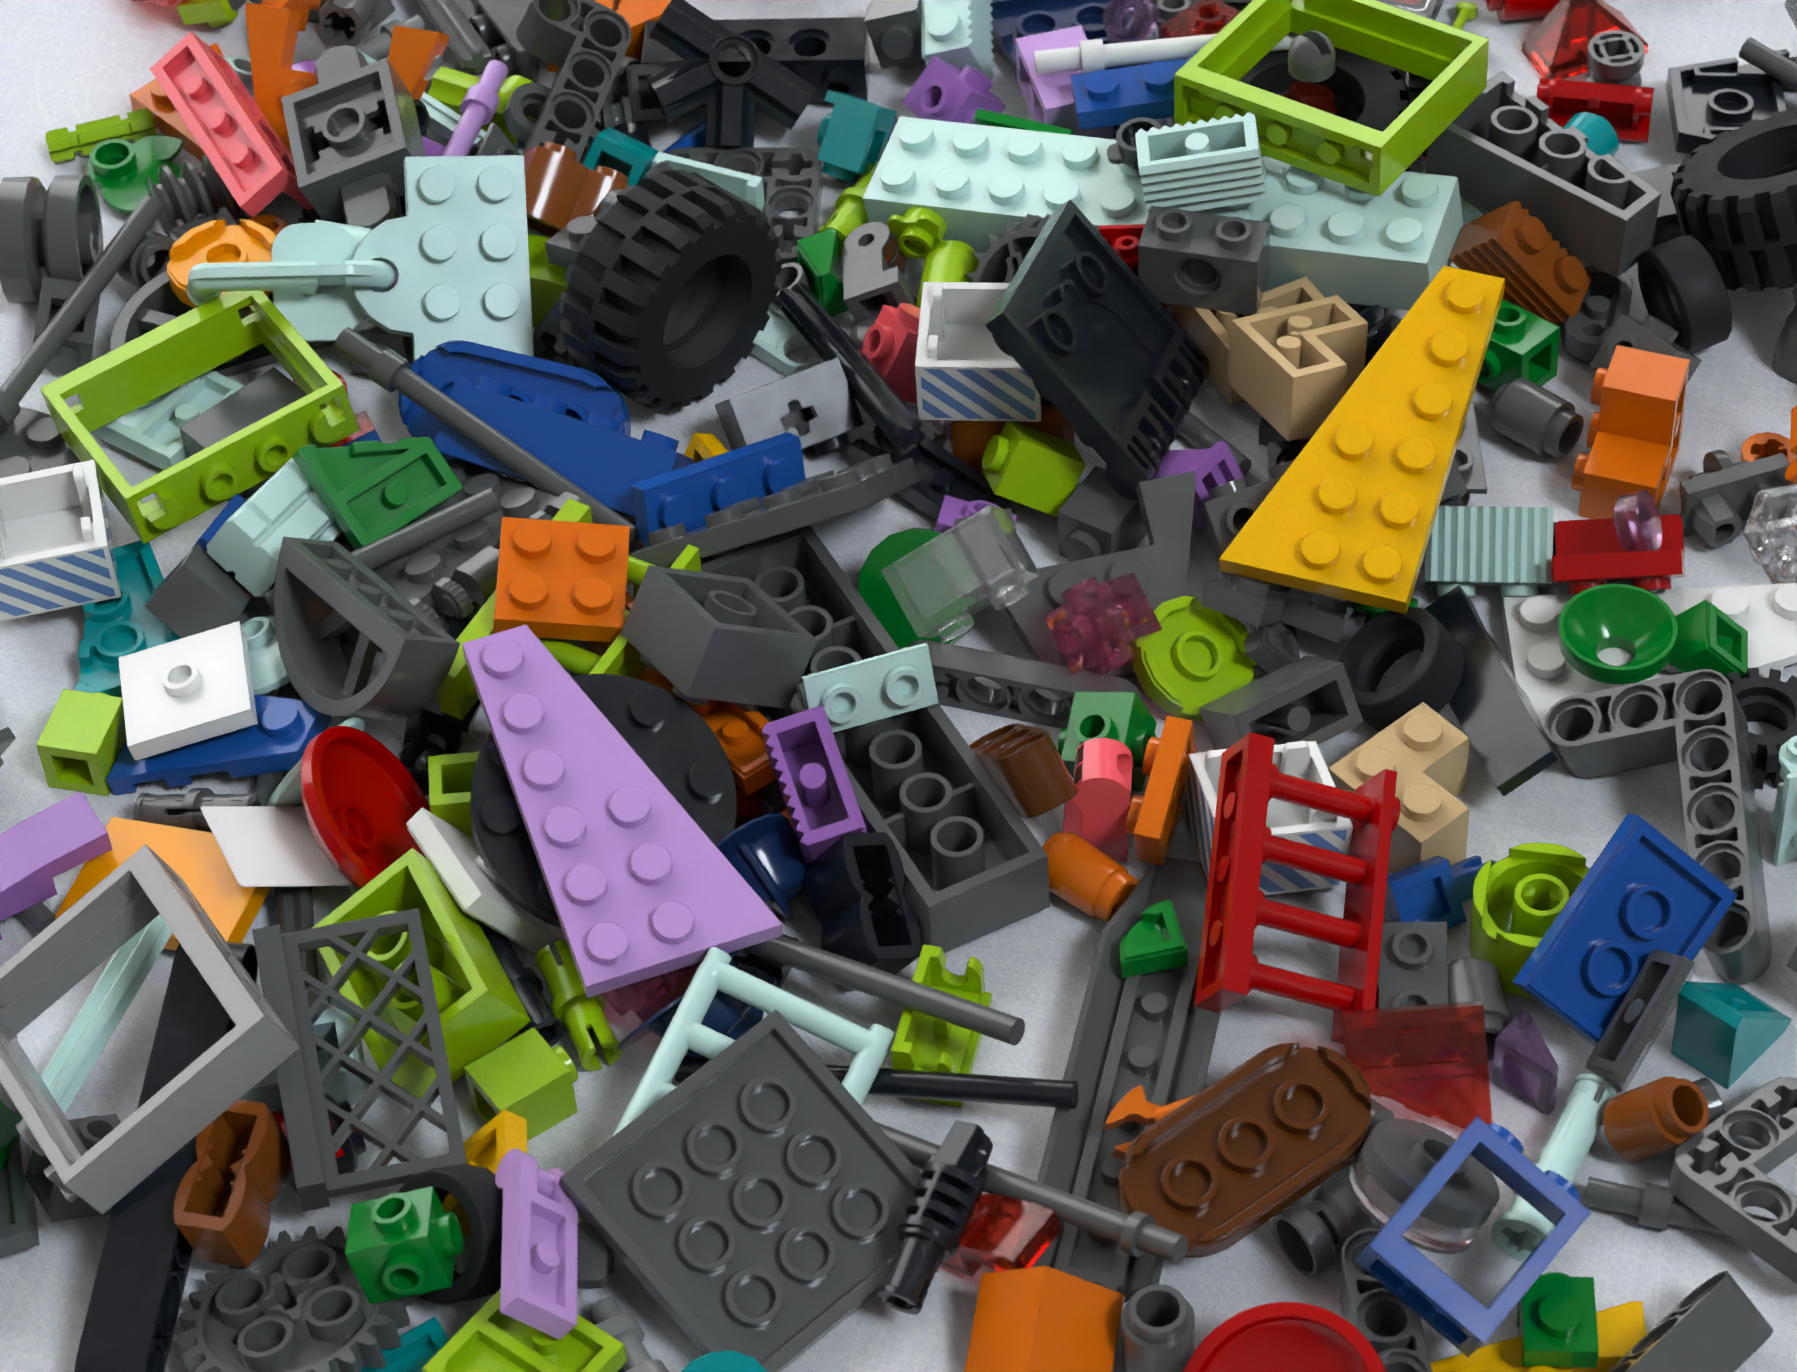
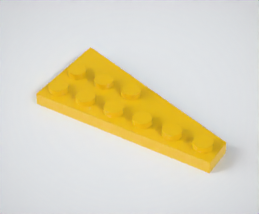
M1448 266L1441 268L1219 558L1220 571L1407 614L1504 295L1505 278Z

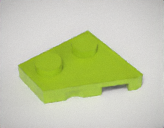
M500 1288L422 1368V1372H617L627 1362L623 1343L578 1314L577 1325L558 1340L501 1313Z

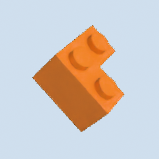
M1617 345L1609 368L1599 367L1597 369L1590 402L1591 404L1600 405V412L1593 413L1588 430L1586 446L1591 448L1590 454L1579 453L1571 485L1572 489L1581 491L1580 517L1602 519L1653 516L1658 514L1680 450L1690 360Z

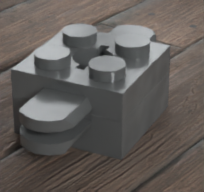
M342 45L333 47L316 60L315 77L317 85L281 98L298 187L323 221L335 222L344 218L347 225L371 228L373 230L386 220L403 217L399 197L405 195V157H426L414 99L387 58L368 64L363 54L354 46Z

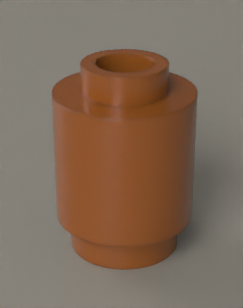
M1670 1076L1659 1078L1613 1097L1608 1101L1603 1114L1604 1131L1609 1144L1618 1155L1634 1163H1640L1679 1148L1683 1142L1696 1133L1701 1132L1709 1120L1708 1103L1701 1089L1688 1079H1677Z

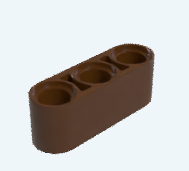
M1014 723L994 730L969 745L1020 817L1032 818L1049 812L1069 801L1078 793L1049 732L1046 730Z

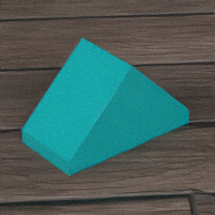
M1686 981L1679 992L1671 1054L1728 1090L1786 1031L1792 1019L1737 984Z

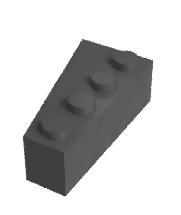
M1501 70L1487 81L1486 89L1428 147L1425 173L1458 177L1460 197L1489 212L1513 201H1520L1522 209H1528L1529 216H1534L1543 223L1547 233H1551L1553 241L1559 240L1560 248H1566L1567 253L1589 263L1600 271L1618 278L1639 261L1643 251L1652 248L1661 193L1612 155L1598 156L1587 147L1588 137L1574 126L1566 129L1560 127L1548 117L1550 107L1536 96L1524 99L1514 91L1515 80Z

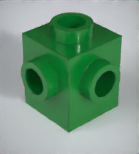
M1502 299L1477 382L1497 391L1503 384H1511L1517 378L1524 377L1542 387L1557 375L1560 327Z
M1075 692L1068 727L1063 728L1059 735L1058 752L1068 772L1074 777L1075 754L1077 748L1082 743L1093 738L1118 740L1125 744L1132 753L1131 791L1143 792L1146 775H1143V761L1150 737H1156L1155 728L1157 722L1136 692Z
M433 1186L404 1193H392L381 1198L351 1204L345 1256L370 1305L452 1287L455 1256L463 1252V1235L457 1216L454 1212H445Z

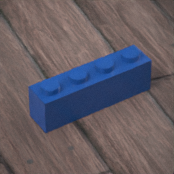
M478 376L475 386L455 380L449 396L610 509L634 518L631 484L691 465L694 462L693 459L676 452L679 441L645 429L641 440L620 434L624 423L590 411L586 421H580L565 416L568 407L565 403L533 393L531 402L528 404L510 398L512 386L483 376ZM441 421L434 441L440 453L528 482Z

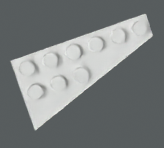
M1797 583L1675 588L1649 591L1662 599L1675 616L1704 600H1707L1709 603L1711 602L1748 631V668L1758 667L1759 677L1769 678L1770 668L1780 670L1782 676L1785 666L1797 663ZM1551 594L1535 595L1532 597H1503L1502 620L1510 670L1514 679L1529 697L1543 728L1547 713L1559 700L1573 695L1621 686L1605 684L1584 676L1574 669L1563 656L1558 637L1559 616L1567 602L1575 595ZM1606 648L1597 654L1602 662L1614 666L1628 664L1634 659L1629 652L1620 648ZM1668 663L1661 672L1646 680L1685 672L1672 668ZM1586 733V734H1584V735H1581V736H1579L1578 738L1585 737V736L1588 735L1589 733Z

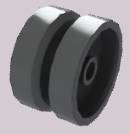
M33 176L4 177L0 183V283L9 303H39L43 276L80 282L104 251L100 205L90 176H55L47 191L39 178Z

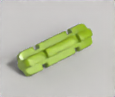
M144 108L127 112L128 118L120 120L118 114L75 124L76 130L68 132L67 127L50 130L45 135L50 158L54 163L74 160V154L82 152L83 157L90 156L92 149L97 144L106 140L122 139L125 141L134 140L136 142L143 137L157 135L153 115L149 109Z

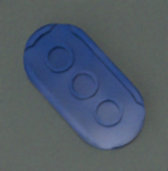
M463 340L447 341L435 346L436 349L429 351L425 356L421 355L411 364V371L447 396H450L455 380L475 386L478 376H483L512 386L510 398L530 404L533 393L567 404L565 416L585 422L588 412H594L624 423L620 434L626 436L631 434L629 411L619 391L606 379L582 368ZM399 392V412L409 434L413 438L430 437L434 443L441 421ZM441 453L446 461L456 459Z

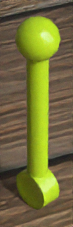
M1472 2L1456 3V19L1452 27L1463 30L1467 20L1477 17V5Z

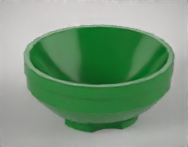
M1605 584L1585 589L1567 602L1559 616V645L1567 662L1584 676L1605 684L1626 685L1653 677L1661 672L1670 662L1677 644L1678 624L1670 607L1657 595L1631 585ZM1606 648H1620L1629 652L1634 659L1628 664L1614 666L1602 662L1597 654Z

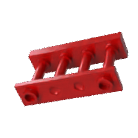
M1249 732L1222 753L1194 1007L1220 1013L1247 996L1251 990L1334 1010L1331 1041L1345 1044L1372 1028L1379 1017V986H1377L1391 834L1397 826L1401 810L1400 800L1398 797H1395L1397 772L1384 769L1356 788L1355 793L1278 772L1277 765L1272 763L1274 738ZM1270 799L1351 819L1353 830L1349 855L1272 835L1271 829L1266 826L1267 808ZM1266 861L1346 882L1343 919L1265 899L1264 892L1259 890L1261 865ZM1260 925L1340 946L1337 983L1258 963L1257 956L1252 954L1255 928Z

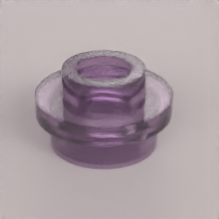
M1110 0L1103 12L1105 32L1114 43L1147 40L1153 33L1158 20L1157 8L1152 0ZM1136 16V18H1135V20L1133 21V23H1132L1131 25H1129V22L1131 21V19Z

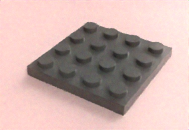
M774 1010L561 1176L558 1185L564 1189L581 1214L702 1355L713 1351L734 1350L753 1357L768 1372H782L879 1292L901 1245L897 1227L902 1217L907 1215L905 1212L910 1199L914 1197V1189L918 1181L922 1180L920 1172L777 1010Z

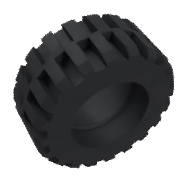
M1790 110L1773 113L1772 117L1759 121L1754 119L1743 123L1740 128L1734 131H1725L1713 137V142L1708 145H1700L1692 151L1690 159H1684L1678 166L1671 184L1670 193L1682 235H1690L1704 246L1719 270L1727 290L1735 291L1741 287L1745 288L1748 292H1758L1769 287H1777L1778 290L1792 288L1797 284V111L1790 112Z
M669 170L641 178L639 186L626 187L616 195L618 201L612 207H604L595 218L597 224L589 235L584 233L577 246L580 252L575 263H569L564 278L568 284L567 291L561 294L559 307L564 317L560 321L562 336L569 355L574 362L583 369L606 379L621 394L637 404L654 410L675 409L691 405V400H701L713 393L714 385L718 382L725 383L736 372L734 369L735 365L741 358L746 359L755 347L752 342L759 330L764 331L770 318L767 314L770 303L776 301L779 289L776 275L781 273V257L777 250L780 246L773 226L770 225L767 216L760 209L696 172Z

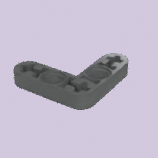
M684 147L666 152V154L734 171H748L753 173L754 176L762 177L765 198L764 214L775 231L780 246L777 250L781 257V265L790 262L798 263L797 240L818 233L823 184L821 162L817 159L818 155L815 152L798 147ZM788 209L806 211L799 217L787 218L778 215L780 212ZM784 240L794 241L795 246H793L791 252L784 253Z
M1783 1077L1769 1081L1707 1125L1701 1132L1696 1133L1683 1142L1676 1150L1668 1185L1672 1194L1679 1201L1797 1284V1196L1766 1175L1797 1153V1078ZM1778 1112L1783 1114L1779 1124L1775 1121ZM1739 1135L1750 1137L1759 1141L1764 1148L1757 1150L1744 1148L1734 1143L1731 1137ZM1715 1162L1719 1164L1716 1174L1711 1172L1714 1169ZM1750 1206L1764 1208L1772 1212L1777 1219L1767 1222L1756 1220L1748 1216L1743 1211V1208Z

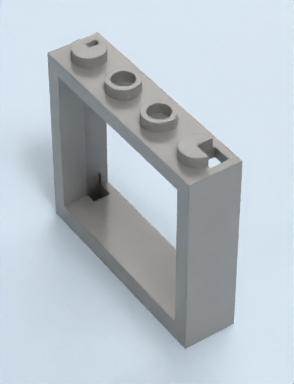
M146 844L0 966V1100L14 1112L18 1110L23 1119L16 1124L18 1132L37 1154L42 1157L47 1156L51 1165L44 1170V1173L48 1179L60 1188L66 1200L73 1202L80 1197L102 1215L300 1048L182 877ZM160 914L236 1026L87 1151L15 1036Z

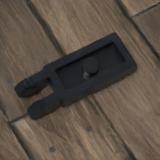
M875 425L873 427L874 438L881 449L874 444H869L868 440L865 441L863 438H858L847 447V458H849L850 464L853 466L855 463L886 453H890L892 463L912 458L919 482L896 494L935 520H938L945 495L968 502L975 500L988 501L996 504L1002 510L1008 507L1007 498L994 494L984 474L926 436H924L920 445L912 443L907 450H901L894 446L878 425Z

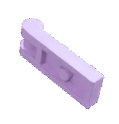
M515 1148L508 1151L502 1158L495 1175L496 1186L503 1190L500 1312L560 1340L577 1325L578 1207L564 1189L558 1185L560 1177L566 1172L558 1168L546 1171L538 1167L535 1157Z

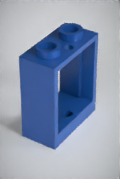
M1478 1116L1457 1137L1355 1260L1356 1263L1467 1357L1485 1344L1591 1214L1579 1202L1581 1199L1579 1192L1567 1179L1550 1170L1544 1173L1522 1154L1524 1152L1522 1144L1510 1131L1496 1123H1489L1487 1125ZM1470 1154L1554 1224L1486 1308L1402 1237Z

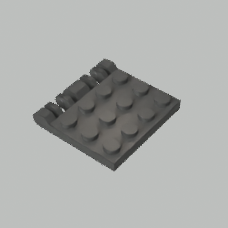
M454 458L446 462L464 488L457 495L414 522L489 487L492 488L501 510L379 566L372 571L439 627L444 629L442 621L437 615L438 612L462 620L474 611L472 602L483 605L496 590L502 517L552 520L569 498L586 505L588 504L581 497L565 491L557 497ZM591 510L592 522L595 523V516ZM342 532L334 542H338L349 552L354 551V548ZM352 626L341 635L358 641L360 631L355 626ZM378 647L377 651L382 653V649Z

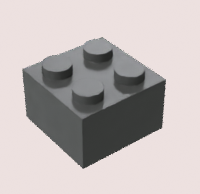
M651 565L647 568L621 631V635L641 653L640 660L647 666L660 671L674 685L673 692L680 698L697 705H708L710 700L731 702L740 708L757 711L761 706L789 708L797 690V684L801 681V677L818 641L749 578Z

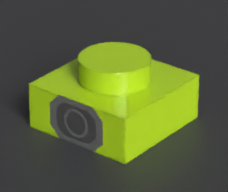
M182 0L176 7L184 25L208 23L210 27H218L234 20L239 14L238 9L247 0Z

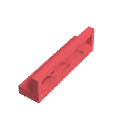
M189 32L154 64L150 70L240 208L254 218L284 191L306 210L310 211L313 207L298 187L292 155L231 64L194 33Z

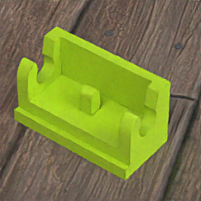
M923 944L912 981L989 1008L991 1007L992 993L985 992L984 968L976 957L972 956L969 958L965 975H956L945 968L947 959L942 947ZM904 1007L891 1049L892 1069L971 1074L982 1034ZM907 1098L955 1107H962L963 1101Z

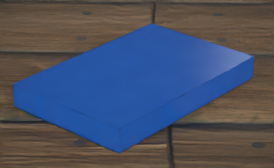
M1628 813L1515 977L1513 983L1596 1047L1651 951L1658 949L1687 957L1693 961L1737 897V894L1639 815Z

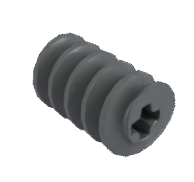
M206 154L202 158L201 172H198L189 159H185L180 163L179 178H176L167 165H162L158 168L157 184H154L148 174H146L151 196L159 200L164 207L158 220L163 232L169 238H171L169 232L172 231V228H175L176 220L181 219L184 224L196 221L198 214L203 213L207 217L219 213L220 208L223 207L226 208L235 221L241 219L240 206ZM263 209L257 215L262 214Z

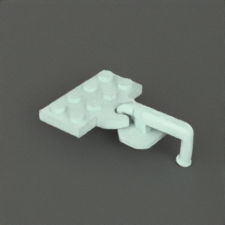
M524 155L405 157L406 216L384 221L368 232L361 243L341 225L336 223H296L282 229L274 239L271 250L272 262L200 263L194 265L190 269L188 276V297L193 304L200 306L221 295L222 292L273 291V304L306 342L336 341L338 335L345 328L349 327L353 330L366 317L368 321L387 333L412 337L413 362L421 355L425 356L429 351L436 349L435 346L454 340L474 342L534 357ZM395 273H396L397 282H396L395 287L392 288V286H393V284H394V281H395Z

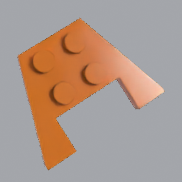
M247 2L245 14L255 102L292 155L281 98L317 85L315 73L291 70L301 12ZM394 25L388 60L412 94L413 99L420 100L429 83L425 77L436 55H443L448 45L449 35Z

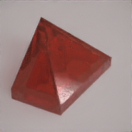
M1560 0L1524 40L1522 52L1542 78L1563 80L1585 73L1590 69L1587 65L1588 44L1591 38L1598 33L1608 30L1630 32L1639 37L1644 43L1645 54L1648 52V44L1622 12L1603 0Z

